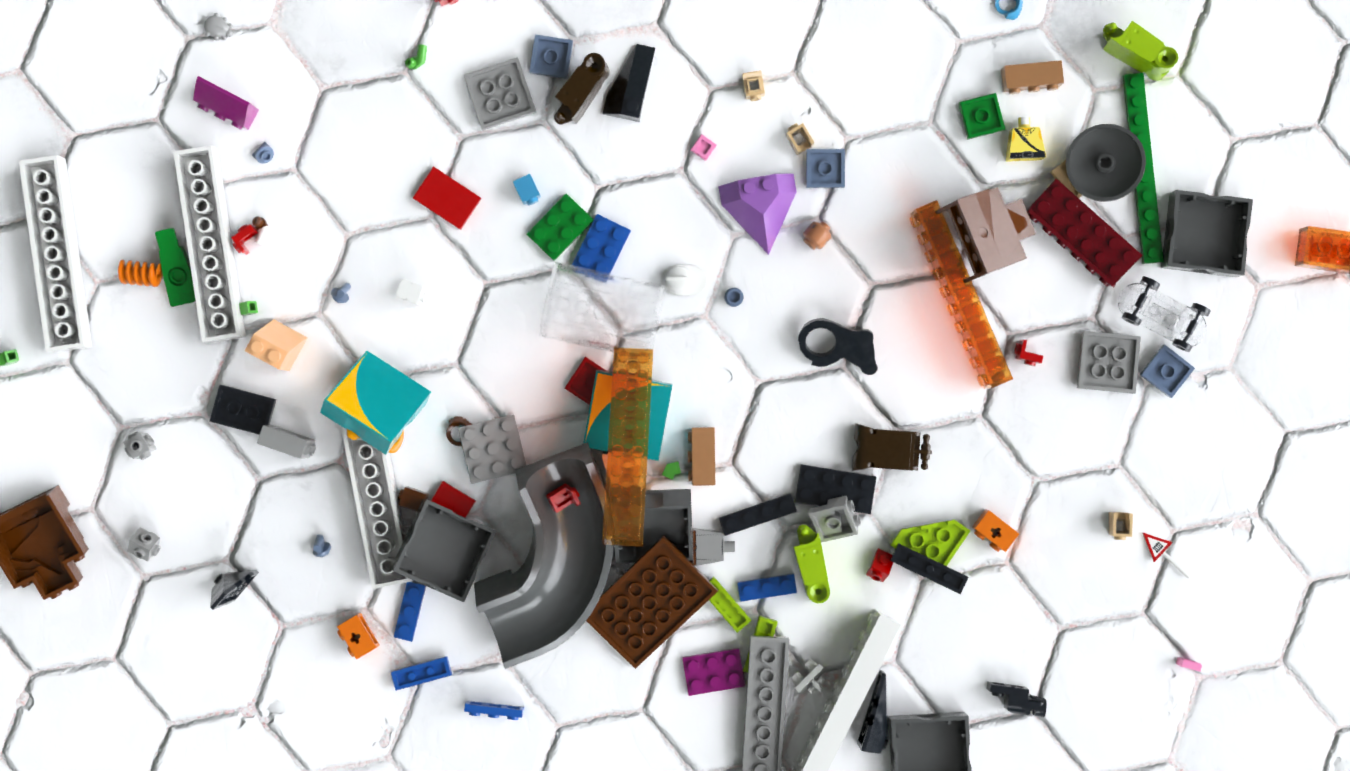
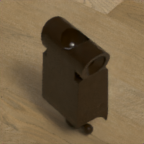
M588 54L582 64L577 67L556 94L555 98L562 104L554 115V120L557 124L563 125L571 121L577 124L601 89L604 81L609 77V66L600 54Z
M855 423L854 439L858 448L852 457V471L867 468L918 470L919 454L922 460L921 469L927 470L928 460L930 459V454H932V450H930L931 445L929 444L930 435H923V444L920 450L921 432L873 429Z

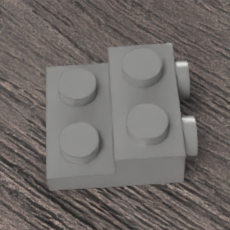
M847 496L829 499L827 505L809 509V516L816 532L819 533L821 543L858 535V526H861L859 515H854V503L852 500L848 501Z

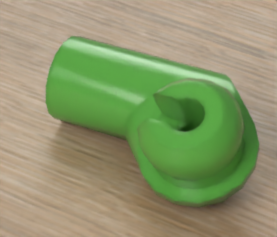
M418 44L417 55L406 59V67L416 70L425 63L426 45Z

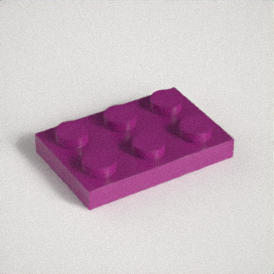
M739 648L682 657L689 696L745 687Z

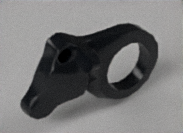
M825 318L810 320L801 329L798 337L800 350L806 358L812 361L811 365L824 367L845 358L858 366L864 374L873 375L878 370L873 344L874 335L871 330L861 329L860 326H856L855 330H852ZM817 328L828 329L835 336L836 342L834 347L826 353L813 352L806 344V337L809 332Z

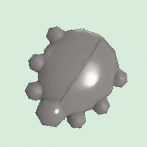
M214 13L213 16L208 17L205 21V36L214 37L215 41L219 38L225 41L227 37L233 36V31L230 29L233 25L227 23V17L222 18L218 13Z

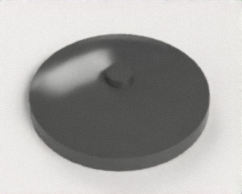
M1099 124L1084 130L1074 139L1066 157V171L1072 186L1084 197L1098 202H1111L1130 194L1140 183L1146 166L1145 151L1140 140L1130 130L1115 124Z

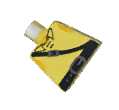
M1019 117L1018 128H1012L1009 131L1006 162L1043 160L1046 158L1040 127H1030V117Z

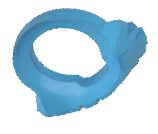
M995 0L996 10L1004 15L1006 19L1015 20L1019 17L1022 11L1021 7H1023L1022 0H1014L1016 1V7L1008 11H1004L999 7L1000 0Z

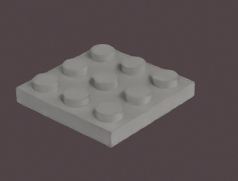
M518 57L464 75L482 131L537 113Z
M1082 331L1077 388L1136 394L1141 336Z
M514 414L457 428L471 484L514 474L516 469L527 466Z

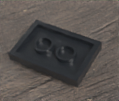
M219 384L209 422L260 435L263 425H270L277 399Z

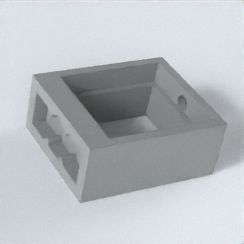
M263 425L257 441L259 445L300 459L310 458V455L313 456L316 450V440L274 425Z

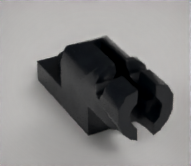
M987 681L986 689L992 692L991 695L1003 697V694H1005L1004 708L1009 712L1029 716L1030 711H1032V714L1037 717H1045L1047 708L1045 698L1029 694V689L1025 686Z

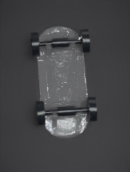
M1145 276L1142 277L1140 283H1133L1122 289L1118 297V307L1123 314L1121 318L1135 326L1142 325L1172 341L1173 346L1185 352H1190L1193 346L1198 345L1204 339L1207 325L1203 316L1208 317L1211 310L1198 303H1193L1190 308L1158 291L1160 283Z

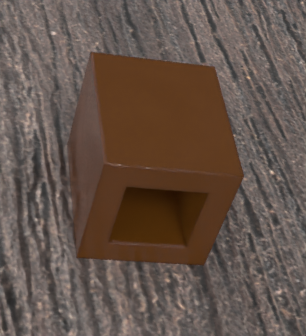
M406 486L399 492V505L417 511L422 500L428 499L430 493Z

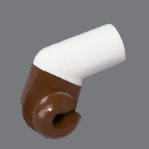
M256 216L252 220V224L258 231L254 242L263 246L270 228L264 218Z

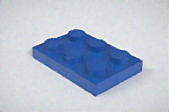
M596 214L572 266L607 282L631 230Z

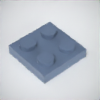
M535 34L530 74L568 79L573 40Z
M806 149V188H845V149Z
M1162 345L1140 376L1167 397L1173 398L1195 367L1168 346Z

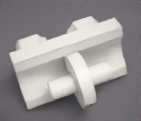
M809 659L804 665L809 674L804 678L797 672L791 678L796 686L795 689L801 694L807 689L811 694L816 689L820 692L824 690L820 685L825 679L822 676L820 677V675L826 669L821 664H817Z

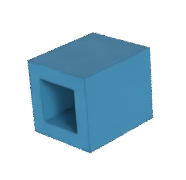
M531 174L513 181L524 205L528 204L530 206L539 201L538 198L541 195Z

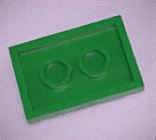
M565 194L526 235L555 262L594 219L569 195Z

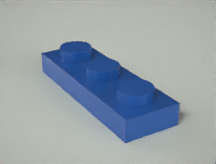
M794 573L737 582L740 602L797 593Z
M412 581L407 582L394 638L410 642L414 640L426 591L425 585Z
M448 656L391 671L395 691L452 675Z
M467 701L464 712H469L471 716H480L481 713L488 714L490 718L507 716L509 720H519L524 715V707Z

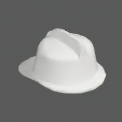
M693 265L669 266L663 271L660 279L661 286L667 293L686 296L699 294L703 291L707 282L703 270Z

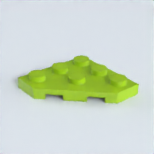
M954 519L900 529L890 546L896 548L899 543L947 566L970 533V530Z

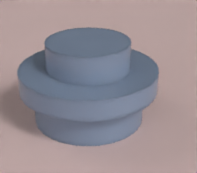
M730 288L726 291L724 299L729 306L736 307L743 302L744 296L740 289Z

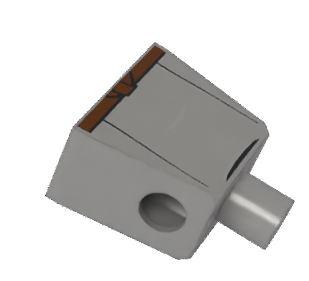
M692 528L694 566L724 561V552H735V541H724L722 532Z

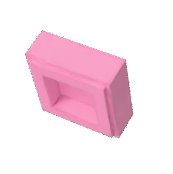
M701 134L690 151L707 161L717 144Z
M1177 657V665L1201 672V663Z

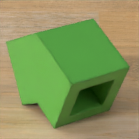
M256 301L239 303L241 315L246 316L258 313Z
M16 349L0 353V366H8L19 361Z
M679 461L668 463L662 475L673 480L675 474L681 473Z

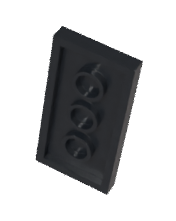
M800 464L794 502L823 506L827 505L829 499L847 496L848 501L852 500L854 503L855 511L853 512L871 515L877 477Z

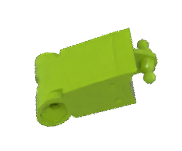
M1131 21L1125 31L1117 27L1114 22L1106 24L1103 28V37L1107 42L1103 50L1137 71L1146 73L1152 80H1161L1178 62L1179 56L1174 48L1166 47L1164 42L1134 21Z
M800 525L797 528L800 545L793 546L805 593L812 602L817 604L824 603L830 596V588L819 533H815L807 525Z

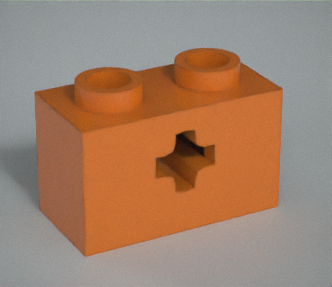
M987 509L984 510L972 526L976 530L974 534L982 540L986 538L990 541L989 546L997 552L1000 550L1006 552L1019 535L1017 531ZM992 528L996 529L998 533L996 536L992 535L993 533L990 531Z
M361 612L337 626L339 637L346 641L349 654L352 657L355 656L356 660L380 646ZM359 634L360 638L355 640L353 637Z

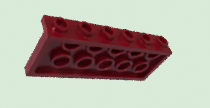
M1057 178L1027 209L1028 215L1033 222L1037 223L1039 221L1044 225L1042 230L1049 236L1054 234L1058 238L1056 242L1064 249L1068 247L1072 250L1071 255L1078 262L1082 259L1086 263L1085 268L1092 274L1096 272L1100 275L1101 278L1099 280L1106 287L1111 285L1114 288L1122 276L1143 256Z

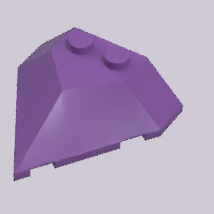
M772 174L737 180L718 186L722 207L733 216L740 226L769 255L797 193L794 174Z

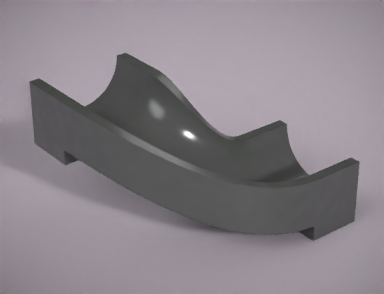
M588 442L515 470L518 491L533 522V536L529 553L524 564L515 573L512 574L511 569L474 583L476 608L479 613L484 612L496 637L505 669L541 656L567 641L591 615L606 585L613 556V518L601 473ZM565 483L570 487H575L580 495L578 497L580 505L576 506L572 503L558 513H555L546 495Z

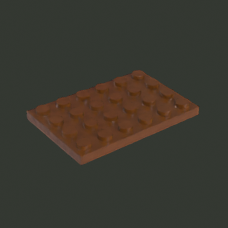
M663 536L601 595L597 605L586 621L636 669L718 592V589Z

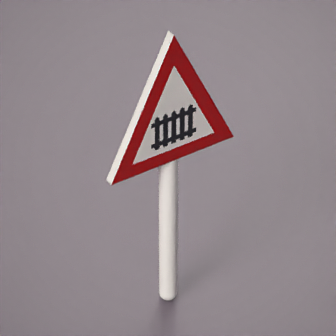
M1142 532L1153 563L1163 555L1187 579H1190V575L1165 552L1173 542Z

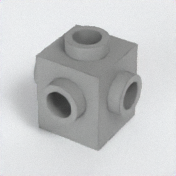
M134 432L128 436L127 441L123 442L126 447V454L133 459L144 460L152 455L151 452L157 449L153 438L148 433Z
M140 527L129 540L128 552L148 562L161 549V546H159L160 537Z

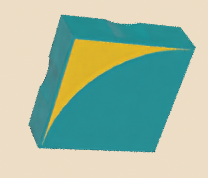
M366 351L324 399L320 413L341 427L354 432L363 441L386 455L401 437L405 427L413 422L425 407L431 391L369 351Z
M597 370L583 444L588 442L591 449L659 461L673 384Z

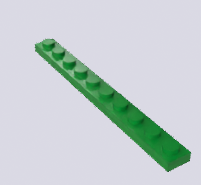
M1144 73L1124 74L1122 77L1128 130L1140 140L1146 156L1144 175L1138 186L1134 189L1141 254L1143 255L1142 264L1161 263L1164 261Z

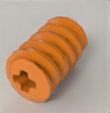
M120 260L118 266V276L122 284L129 283L130 285L137 284L138 286L144 284L147 287H158L163 277L160 263L157 268L155 263H151L148 268L147 262H143L141 267L139 261H136L133 266L131 260L127 262V265L124 260Z

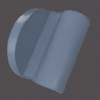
M264 141L252 156L259 163L265 164L272 160L274 151Z
M345 283L341 288L335 287L331 290L334 301L337 303L348 302L349 296L347 292L351 288L350 283Z
M317 535L313 546V554L315 557H324L329 554L331 544L324 542L323 535Z

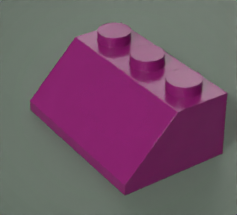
M200 76L197 77L193 100L198 103L197 107L207 113L209 110L215 112L214 116L223 121L226 118L232 121L231 125L240 130L243 127L249 130L259 109L250 102Z

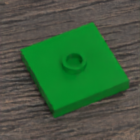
M996 93L958 103L967 140L1006 130Z

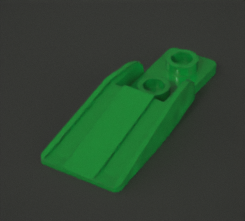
M168 228L155 232L160 249V263L170 306L174 307L196 302L190 260L185 249L179 246L175 229Z

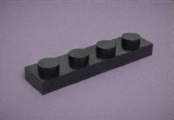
M789 493L719 517L724 536L795 513L797 509L792 494Z
M899 543L890 558V561L960 595L969 578Z

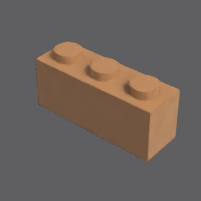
M1062 60L1006 65L1001 69L1003 92H1009L1010 95L1019 94L1023 90H1028V93H1034L1044 88H1047V91H1054L1064 84Z
M715 427L691 428V432H688V443H692V451H688V462H692V470H688V482H692V486L716 485Z

